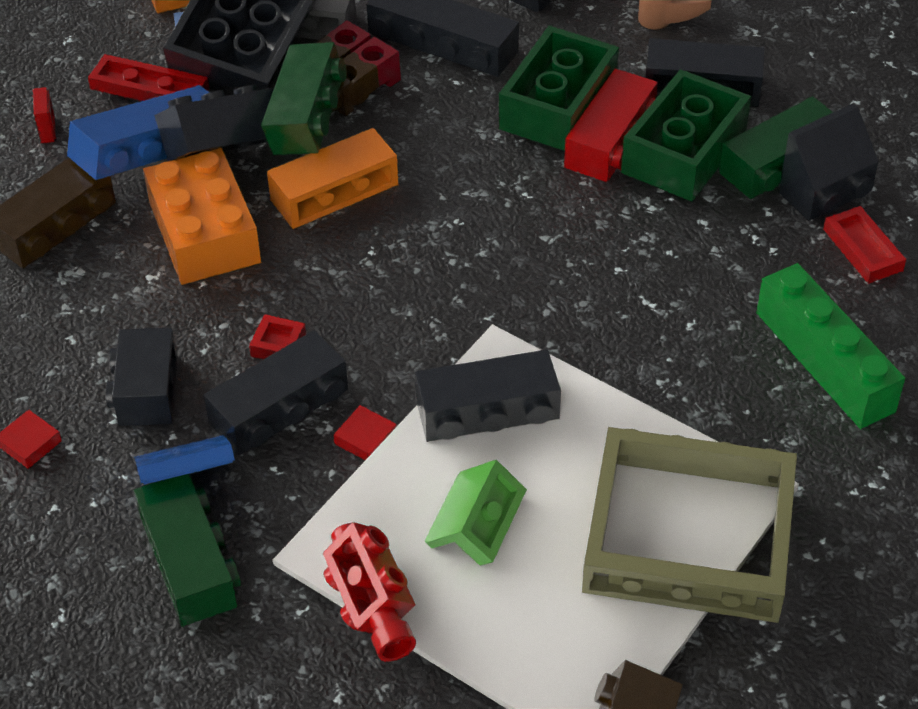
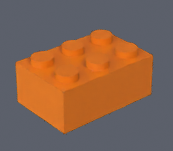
M222 148L143 168L149 203L181 285L261 263L256 225Z

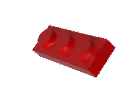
M107 54L103 55L88 76L89 87L92 90L140 101L198 85L207 91L210 89L208 77Z

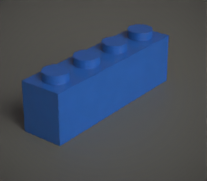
M198 85L70 121L67 156L95 180L166 159V153L154 115L168 109L167 102L170 100L191 96L193 102L202 100L201 96L209 92Z

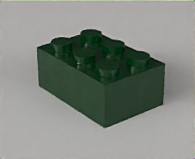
M548 26L499 93V130L565 151V138L615 68L618 69L619 47Z
M680 69L624 136L621 173L693 202L719 168L723 143L746 131L751 96Z

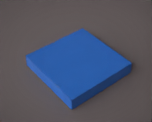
M224 435L134 457L140 482L144 485L233 463V460H235L231 443Z

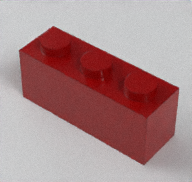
M615 68L565 138L564 168L608 182L616 169L621 170L624 136L656 99L658 82Z

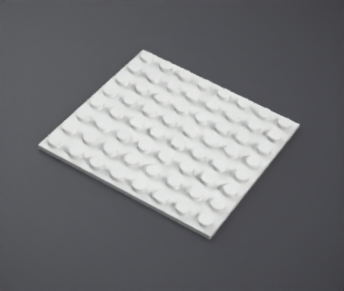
M492 324L456 364L540 351L541 349ZM550 355L561 388L560 419L550 420L542 424H527L504 428L496 432L487 431L463 435L450 440L440 439L426 442L418 406H416L273 559L274 566L343 607L345 603L340 592L333 589L324 578L323 572L328 565L322 553L333 543L331 534L337 527L352 522L366 526H375L388 538L389 549L398 568L407 578V587L416 604L401 619L409 624L416 639V646L412 651L506 709H599L601 704L594 702V697L605 673L612 675L627 660L663 675L708 613L582 593L584 561L608 427L635 429L642 432L670 436L680 435L686 438L713 442L718 441ZM497 460L527 489L492 563L480 566L455 542L436 548H431L425 543V539L457 475L461 471ZM617 464L603 551L738 572L775 521L778 488ZM795 482L794 484V494L796 493L799 487V483ZM595 573L598 575L609 576L608 574Z

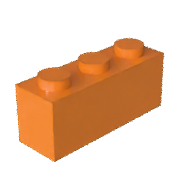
M371 128L319 150V153H310L268 170L270 200L291 228L295 229L397 186V155L377 131Z

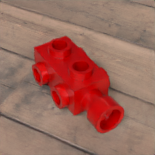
M355 522L343 524L332 532L331 540L333 543L322 553L328 565L323 572L324 578L333 589L341 594L345 605L341 608L340 614L344 622L354 630L373 633L371 641L380 660L385 662L399 660L408 655L416 646V639L409 624L401 620L416 605L407 587V578L398 568L389 549V540L380 529L372 525L366 526Z

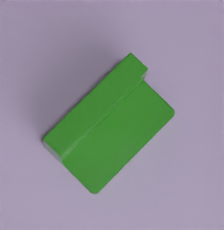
M497 460L461 471L457 475L425 539V543L431 548H436L455 542L480 566L492 563L527 489Z

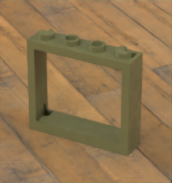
M608 427L584 561L582 593L779 623L785 596L797 453L734 445L729 442L691 439L680 435L670 436L642 432L635 429ZM617 464L777 487L770 575L763 576L604 552L603 546ZM595 573L608 574L609 576L598 575ZM757 597H758V598L771 599V600H770V601H768V600H761V599H757Z

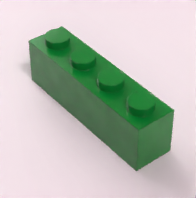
M796 263L762 278L756 314L857 427L862 429L896 413L905 377L812 277Z

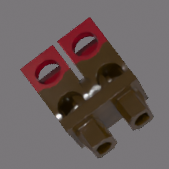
M348 20L317 42H334L339 58H343L346 64V79L344 82H341L338 91L337 107L332 109V112L337 110L344 116H348L354 111V105L362 104L375 89L383 84L392 87L401 80L399 51L375 36L371 38L370 33Z

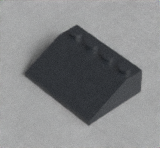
M190 0L163 47L167 66L170 69L208 77L209 86L244 87L256 85L257 88H269L286 57L289 46L296 39L316 0Z

